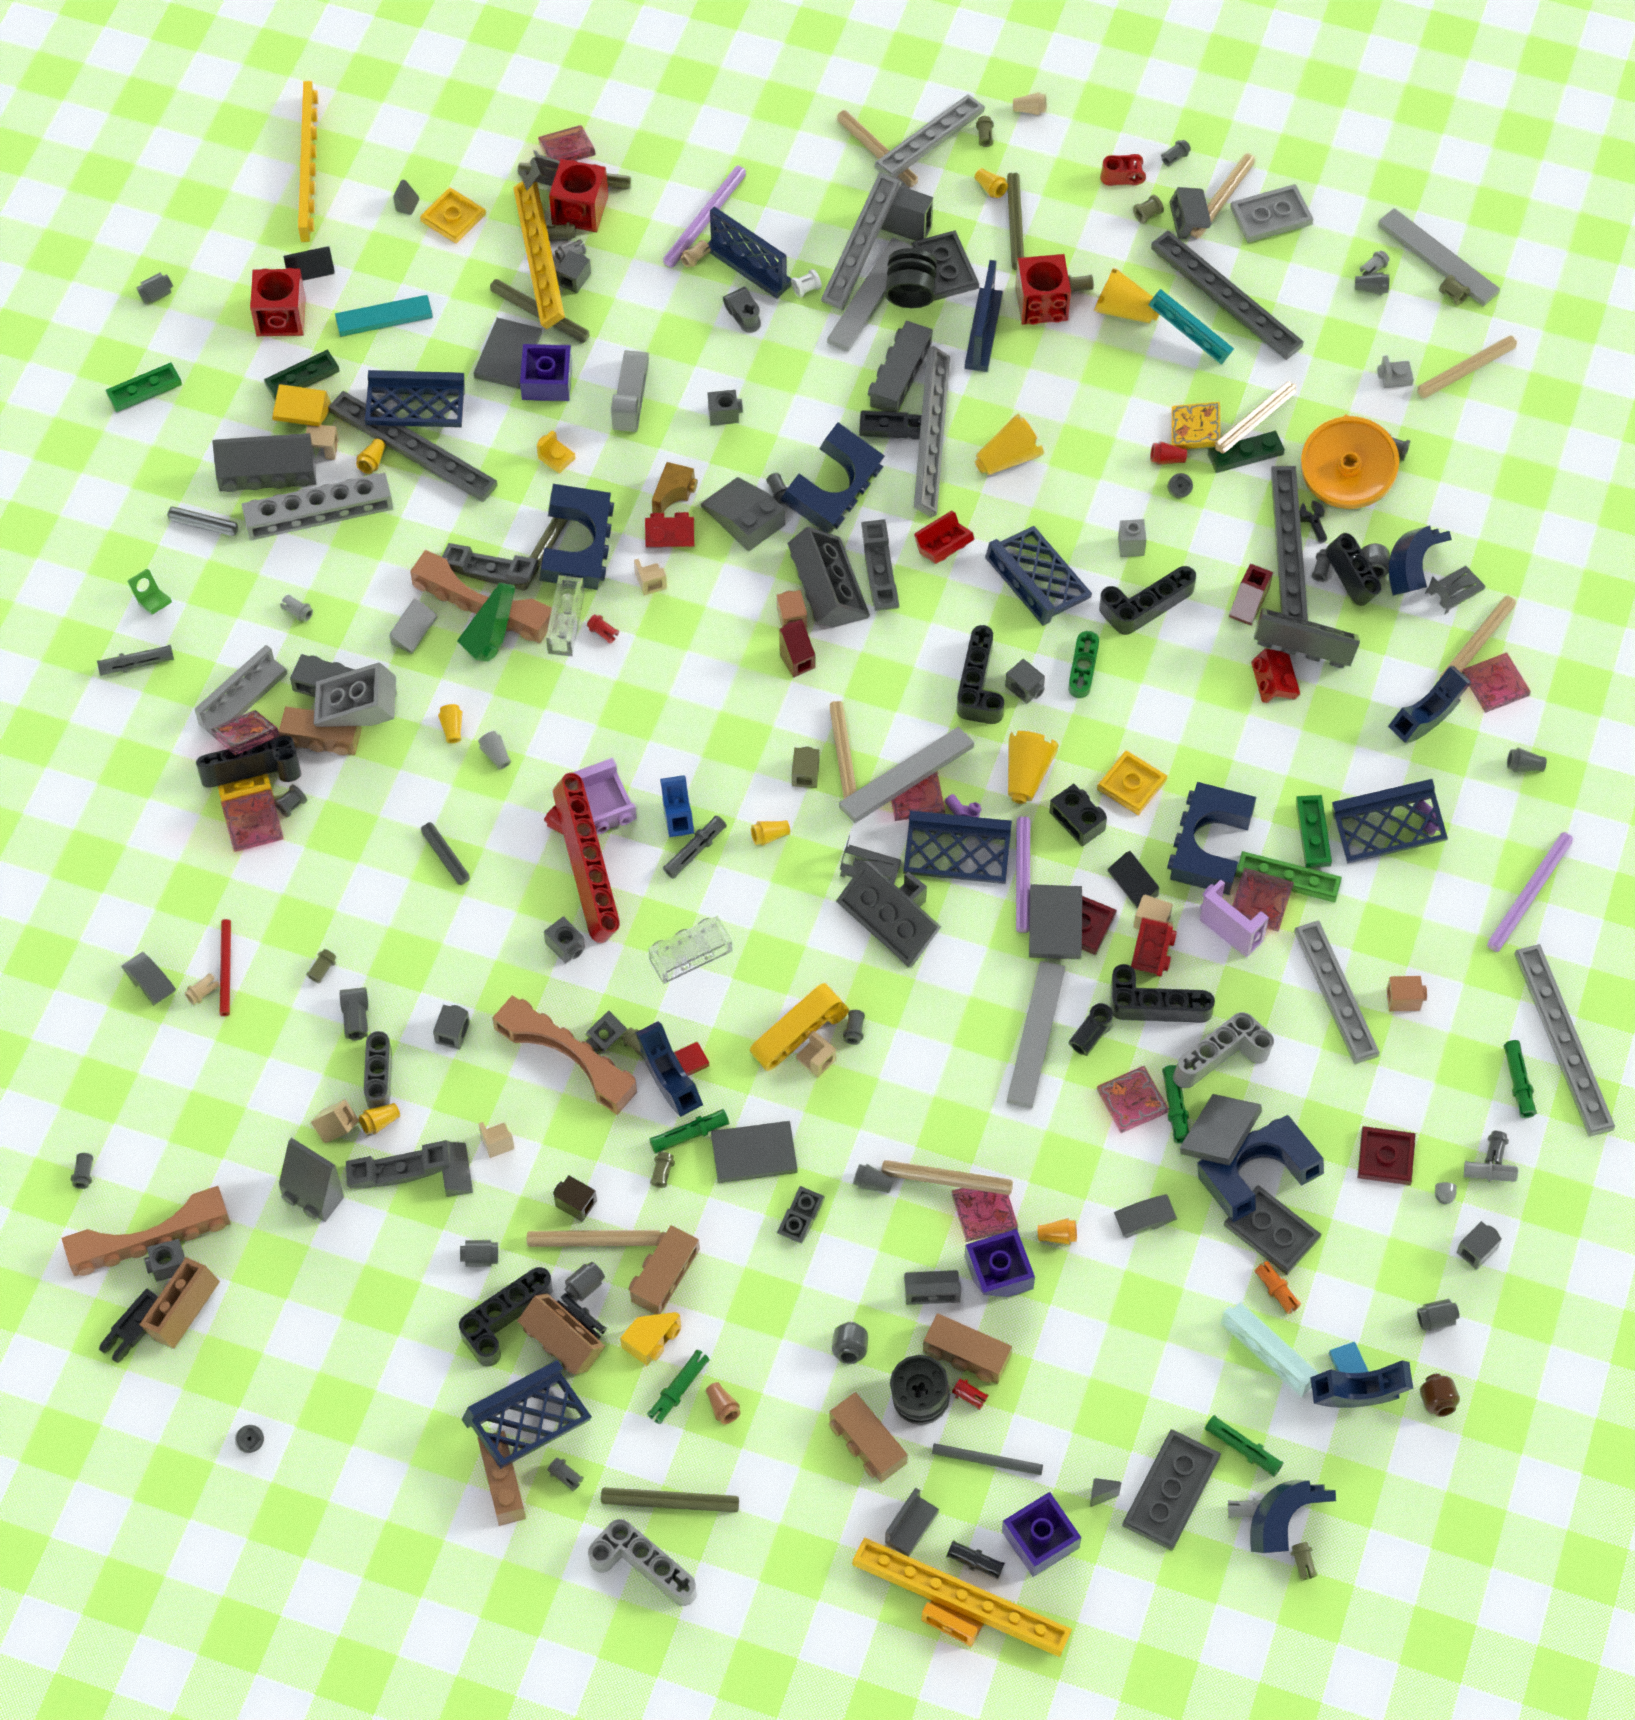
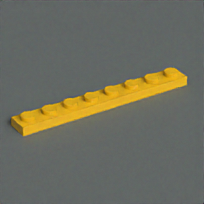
M303 81L298 230L301 242H310V233L315 231L314 218H311V214H315V200L312 199V195H316L315 181H312V177H316V163H313V158H317L316 144H313V141L318 139L317 126H314V122H318V110L315 108V104H319L318 90H314L312 81Z
M522 181L514 186L513 189L540 324L545 329H548L565 318L538 183L534 182L527 191Z
M865 1537L852 1561V1565L1058 1657H1061L1072 1632V1629Z

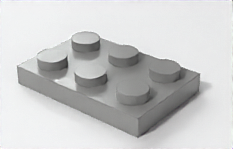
M1296 184L1232 201L1230 205L1247 243L1313 225L1314 218Z

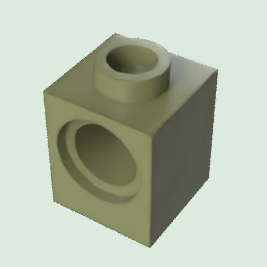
M808 746L794 747L792 786L817 788L820 749H813Z

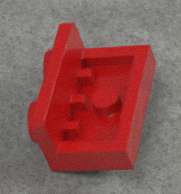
M952 510L914 534L919 553L935 564L945 560L948 556L975 540L973 532L958 522L957 515Z
M689 512L674 513V517H665V513H650V518H645V547H695L694 517H689Z
M1265 648L1251 661L1263 703H1268L1275 696L1295 700L1301 695L1288 653Z
M1142 917L1131 962L1133 969L1154 973L1159 977H1162L1163 971L1168 972L1171 956H1167L1169 946H1174L1177 931L1173 930V923Z

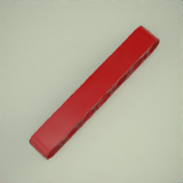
M569 772L554 787L553 797L589 935L597 943H605L619 929L620 920L583 780L576 773Z

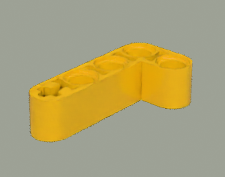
M822 983L756 1040L749 1051L766 1071H770L803 1044L813 1030L816 1032L827 1021L834 1025L847 1016L849 1008L827 983Z

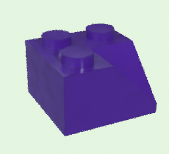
M523 344L520 375L522 400L570 401L572 376L571 345Z
M1017 1229L965 1244L964 1258L974 1283L983 1295L1011 1297L1034 1289L1035 1275Z
M1051 1492L1009 1516L1002 1523V1533L1032 1577L1080 1548L1082 1537Z

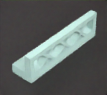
M1241 1302L1233 1309L1229 1306L1224 1311L1221 1324L1302 1398L1311 1389L1310 1377L1319 1373Z

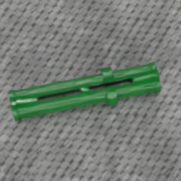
M1510 1040L1503 1047L1513 1082L1512 1094L1516 1097L1520 1117L1531 1118L1537 1114L1532 1095L1534 1089L1528 1080L1521 1043L1519 1040Z
M1168 1065L1162 1069L1169 1106L1167 1116L1168 1121L1171 1122L1174 1142L1182 1144L1189 1133L1187 1121L1189 1113L1185 1109L1182 1087L1176 1085L1173 1080L1176 1065Z
M721 1109L704 1117H695L694 1121L651 1137L649 1141L654 1153L657 1154L701 1135L705 1137L708 1135V1132L730 1123L725 1110Z
M696 1349L669 1387L663 1388L660 1392L661 1397L651 1410L647 1412L648 1417L652 1420L657 1412L660 1411L654 1421L655 1423L662 1424L671 1409L679 1405L681 1402L680 1397L710 1361L709 1357L705 1354L697 1362L703 1353L702 1351Z
M1213 1415L1205 1426L1206 1431H1209L1228 1446L1248 1458L1247 1462L1257 1464L1273 1477L1282 1468L1284 1462L1265 1451L1262 1444H1255L1217 1418L1216 1415Z

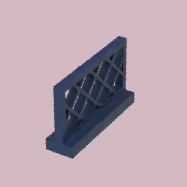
M715 206L710 210L711 240L707 243L709 247L706 249L710 248L711 255L778 299L792 285V278L787 276L786 254Z
M989 260L984 288H979L964 369L988 372L1003 297V291L995 290L996 260Z
M368 370L365 425L462 428L465 395L464 373ZM373 393H385L386 396L377 400ZM410 394L411 396L402 401L396 395ZM432 394L434 397L426 402L421 395ZM446 395H459L452 402L445 398ZM392 399L398 405L389 410L384 404ZM417 400L422 406L414 411L408 405ZM440 400L446 406L437 411L432 405ZM378 408L385 413L381 417H371V413ZM402 409L409 413L405 418H398L395 415ZM425 410L433 414L430 418H422L419 415ZM452 410L457 415V419H446L443 415Z
M1035 526L1005 540L999 541L995 539L989 542L985 558L1042 626L1050 623L1053 616L1091 598L1092 592ZM1032 535L1038 542V545L1024 543V539ZM1006 547L1019 548L1018 555L1009 553ZM1022 549L1036 552L1035 559L1021 556ZM1039 553L1049 555L1052 558V562L1039 560ZM1020 562L1034 565L1033 572L1023 570L1019 565ZM1037 566L1051 569L1050 575L1036 573ZM1053 571L1064 572L1067 579L1053 577ZM1034 579L1048 582L1047 589L1038 587L1034 583ZM1051 583L1065 586L1064 593L1050 590ZM1068 587L1078 589L1082 594L1078 596L1067 594ZM1049 596L1063 599L1062 604L1055 607L1049 600Z
M1433 779L1332 802V813L1336 821L1347 864L1448 840L1435 794ZM1431 799L1433 809L1429 815L1416 809L1420 801ZM1402 806L1409 810L1404 821L1391 815L1395 807ZM1378 812L1385 816L1378 827L1366 821L1370 813ZM1412 813L1425 819L1419 830L1407 824ZM1353 818L1360 823L1352 833L1343 828L1341 820ZM1387 819L1400 825L1394 836L1382 830ZM1431 822L1438 826L1440 835L1430 837L1422 831L1427 823ZM1362 825L1375 831L1369 842L1356 835ZM1403 828L1416 834L1412 842L1405 843L1397 838ZM1378 833L1391 840L1386 848L1380 849L1372 844ZM1353 839L1366 846L1362 853L1351 856L1349 846Z
M910 810L903 874L910 872L912 875L1006 884L1012 821ZM913 831L925 832L930 839L918 846L912 839ZM942 834H950L955 841L944 849L936 839ZM968 836L975 837L981 843L972 851H969L962 843ZM993 839L1005 840L1004 848L997 854L987 845ZM933 842L941 852L930 860L922 850ZM959 845L966 855L955 862L948 852ZM912 846L915 848L913 852H911ZM984 847L992 857L981 865L973 855ZM917 853L927 862L921 868L909 867L910 859ZM1001 855H1003V862L999 859ZM942 856H945L952 864L946 871L939 870L934 865ZM970 858L978 868L972 873H965L959 866ZM996 861L1002 868L1001 876L990 875L985 868Z
M558 1360L474 1403L467 1408L461 1420L467 1429L473 1428L500 1469L591 1420L592 1416L562 1375L563 1367ZM559 1384L564 1392L563 1399L548 1395L550 1387ZM531 1397L543 1400L541 1411L526 1407L527 1400ZM547 1402L562 1405L560 1416L545 1412ZM565 1408L576 1409L581 1417L576 1420L564 1417ZM511 1409L521 1412L519 1423L504 1419L505 1411ZM525 1413L540 1417L538 1428L523 1424ZM543 1419L558 1422L557 1430L551 1432L542 1429ZM486 1421L498 1424L496 1435L486 1432L481 1424ZM502 1425L517 1429L515 1440L500 1436ZM521 1430L536 1434L535 1442L529 1444L519 1441ZM499 1442L514 1446L513 1453L503 1458L498 1450Z

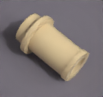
M700 240L690 250H684L681 256L682 263L686 267H695L697 261L711 252L710 248L706 249L709 247L707 242Z
M208 973L194 986L189 985L187 991L184 992L188 1001L193 1005L196 1003L200 1004L202 998L219 987L218 981L213 982L215 977Z

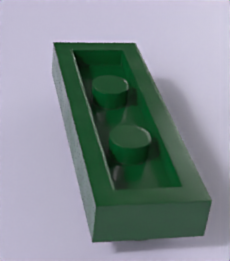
M327 349L265 378L264 383L276 401L279 384L306 388L340 372Z
M1275 430L1239 440L1225 453L1216 451L1215 447L1209 448L1207 455L1215 472L1219 473L1284 455L1285 449Z

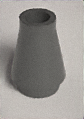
M1379 272L1355 276V290L1378 295L1389 293V274Z
M1519 747L1516 750L1510 749L1508 753L1507 768L1512 769L1513 772H1544L1546 768V757Z
M866 1163V1165H858L852 1184L857 1185L858 1189L890 1193L894 1178L887 1176Z

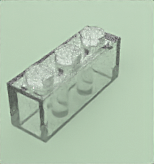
M558 575L546 636L548 654L573 657L585 595L583 578Z
M718 915L712 918H705L689 929H682L666 940L656 941L648 948L649 961L663 985L733 951L732 939Z

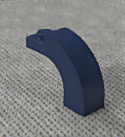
M1429 525L1408 531L1397 540L1389 559V582L1393 596L1427 587L1423 572L1425 552L1432 545L1452 540L1450 531L1440 533L1439 528L1431 530Z
M1449 666L1431 691L1414 705L1402 707L1388 727L1405 743L1413 742L1423 737L1439 725L1461 702L1459 698L1471 684V681L1455 666Z
M657 1021L635 1032L642 1049L640 1052L648 1070L671 1108L682 1117L703 1106L697 1087L680 1066L663 1025Z
M1404 1360L1370 1372L1345 1373L1330 1369L1310 1377L1314 1404L1326 1407L1353 1408L1382 1404L1400 1398L1399 1394L1414 1389L1410 1362Z
M1298 1479L1283 1482L1271 1489L1258 1504L1252 1518L1250 1529L1251 1552L1274 1553L1289 1551L1288 1526L1295 1511L1301 1506L1310 1503L1336 1501V1490L1325 1489V1484H1310V1480Z

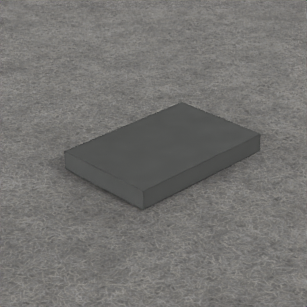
M956 230L911 242L913 248L928 251L937 260L935 301L979 289V281Z
M497 317L474 370V378L519 389L523 344H538L542 335V328Z
M1031 884L1029 957L1081 959L1082 886Z
M1212 1094L1181 1144V1155L1230 1166L1262 1113L1261 1104Z
M790 1121L711 1131L718 1183L798 1173Z
M1257 1185L1253 1190L1256 1211L1235 1222H1232L1228 1217L1224 1222V1226L1288 1275L1317 1243L1322 1234L1261 1186Z

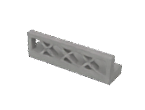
M266 644L194 709L198 724L215 738L219 737L220 733L216 732L213 728L231 726L235 719L241 717L288 674L287 669L274 659L272 648Z

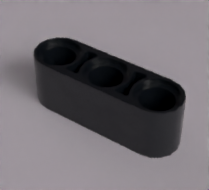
M1349 533L1340 534L1327 546L1326 555L1351 600L1359 606H1364L1380 593L1381 583L1356 539Z

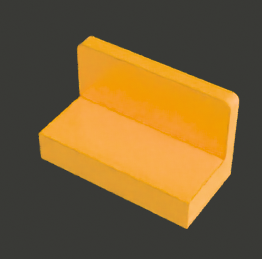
M932 1600L930 1603H926L922 1611L921 1621L970 1647L974 1644L984 1623Z

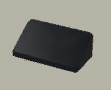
M329 246L283 256L285 268L300 269L303 281L335 273Z
M1130 850L1107 869L1137 909L1143 895L1154 898L1158 897L1160 889L1158 884Z

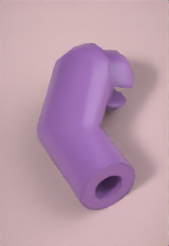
M954 794L949 795L944 801L954 815L979 817L982 811L980 804L977 802L970 803L969 806L962 805Z
M1420 801L1416 809L1426 815H1429L1433 809L1425 801ZM1428 822L1424 831L1428 835L1433 836L1436 831H1439V828L1433 823Z

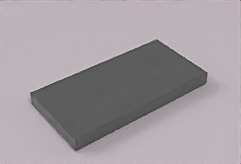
M869 861L863 862L836 900L840 906L907 967H913L941 928L934 919Z
M1171 1429L1122 1526L1173 1552L1221 1457V1453Z

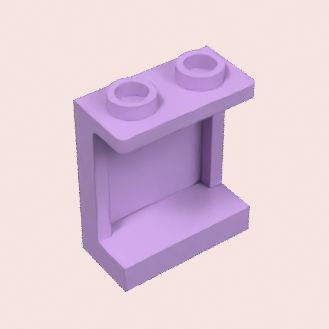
M613 758L572 772L579 775L583 780L598 835L607 832L613 827L627 825L637 819L636 807L634 803H631Z
M1220 880L1215 886L1213 884L1209 885L1202 895L1204 899L1200 906V921L1247 958L1264 941L1269 917L1260 911L1251 921L1222 898L1225 883Z

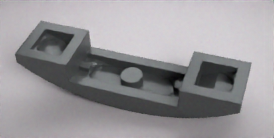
M886 520L861 522L866 568L874 610L898 609L899 600L897 587L894 582Z
M448 543L442 556L447 559L452 571L470 578L492 583L522 584L530 582L538 564L537 559L515 555L513 560L473 553L471 547Z
M444 1140L422 1145V1150L376 1160L372 1156L346 1161L347 1186L349 1188L390 1186L419 1180L439 1173L451 1166L449 1141Z

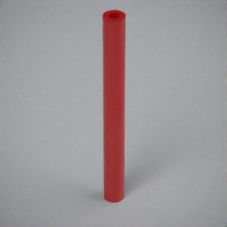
M223 919L221 920L219 1015L229 1016L231 920Z

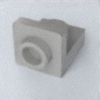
M1388 355L1382 357L1381 365L1377 366L1378 378L1382 379L1384 388L1413 386L1414 379L1409 361L1389 362Z

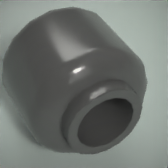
M1373 543L1361 549L1377 578L1385 577L1389 573L1390 552L1387 547L1382 544Z
M847 1322L836 1327L832 1339L833 1355L845 1364H854L862 1360L866 1356L869 1336L867 1330L855 1322Z

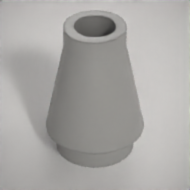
M496 731L488 732L478 740L480 744L479 749L497 766L498 770H502L511 764L500 734L497 735Z

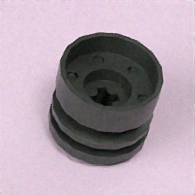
M903 248L891 253L887 264L888 277L885 291L887 300L896 306L910 309L922 308L931 304L935 298L937 260L935 256L928 251L916 248Z
M914 1355L905 1358L896 1365L891 1374L890 1388L894 1408L900 1417L909 1423L918 1425L933 1423L942 1417L949 1405L950 1391L946 1371L940 1362L930 1356ZM921 1391H925V1394H922L920 1398L916 1397V1393L920 1394Z

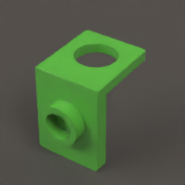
M148 568L127 580L138 604L151 615L172 603L171 598L158 588ZM143 578L148 579V588L145 591H138V581Z

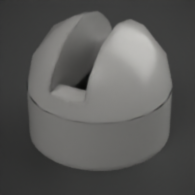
M1442 1182L1435 1185V1197L1439 1203L1450 1204L1456 1198L1457 1186L1455 1184Z

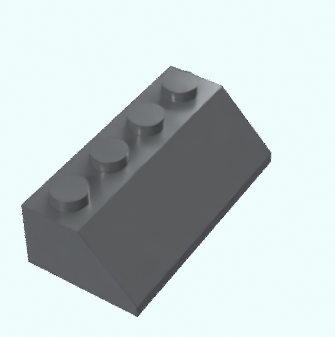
M310 433L212 440L219 492L317 485L316 458Z
M806 527L787 543L791 552L790 556L795 563L798 577L803 584L806 592L805 596L810 603L813 617L817 623L834 628L864 620L870 616L839 536Z
M1266 608L1261 609L1253 636L1255 640H1258L1257 644L1260 646L1272 648V645L1282 647V652L1296 655L1297 651L1306 654L1305 658L1320 662L1322 658L1329 660V665L1344 669L1345 665L1351 667L1360 644L1357 634Z

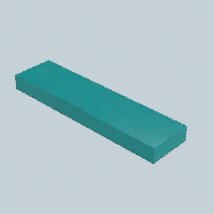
M1159 289L1148 304L1154 311L1221 365L1234 350L1231 345L1162 289Z
M427 294L335 313L339 335L342 337L433 318Z

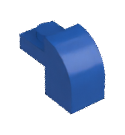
M685 775L661 778L662 803L669 838L694 834Z

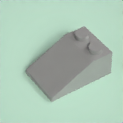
M378 662L317 681L314 725L316 727L373 726L393 720L395 716L396 676Z

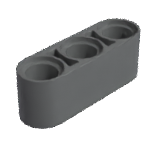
M382 1031L372 1032L366 1039L364 1095L369 1109L390 1104L392 1048L388 1035ZM377 1045H384V1048L380 1050L374 1049ZM376 1069H383V1072L379 1074L372 1073ZM375 1093H382V1096L379 1098L371 1097Z

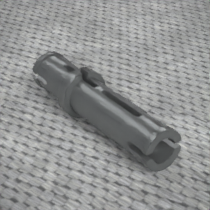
M170 644L127 655L120 653L118 657L96 661L99 674L103 676L119 671L127 673L129 669L170 660L173 661L174 656Z
M715 815L702 830L698 829L694 833L695 837L663 866L664 872L670 878L675 879L705 847L708 848L713 844L712 840L727 827L724 820Z

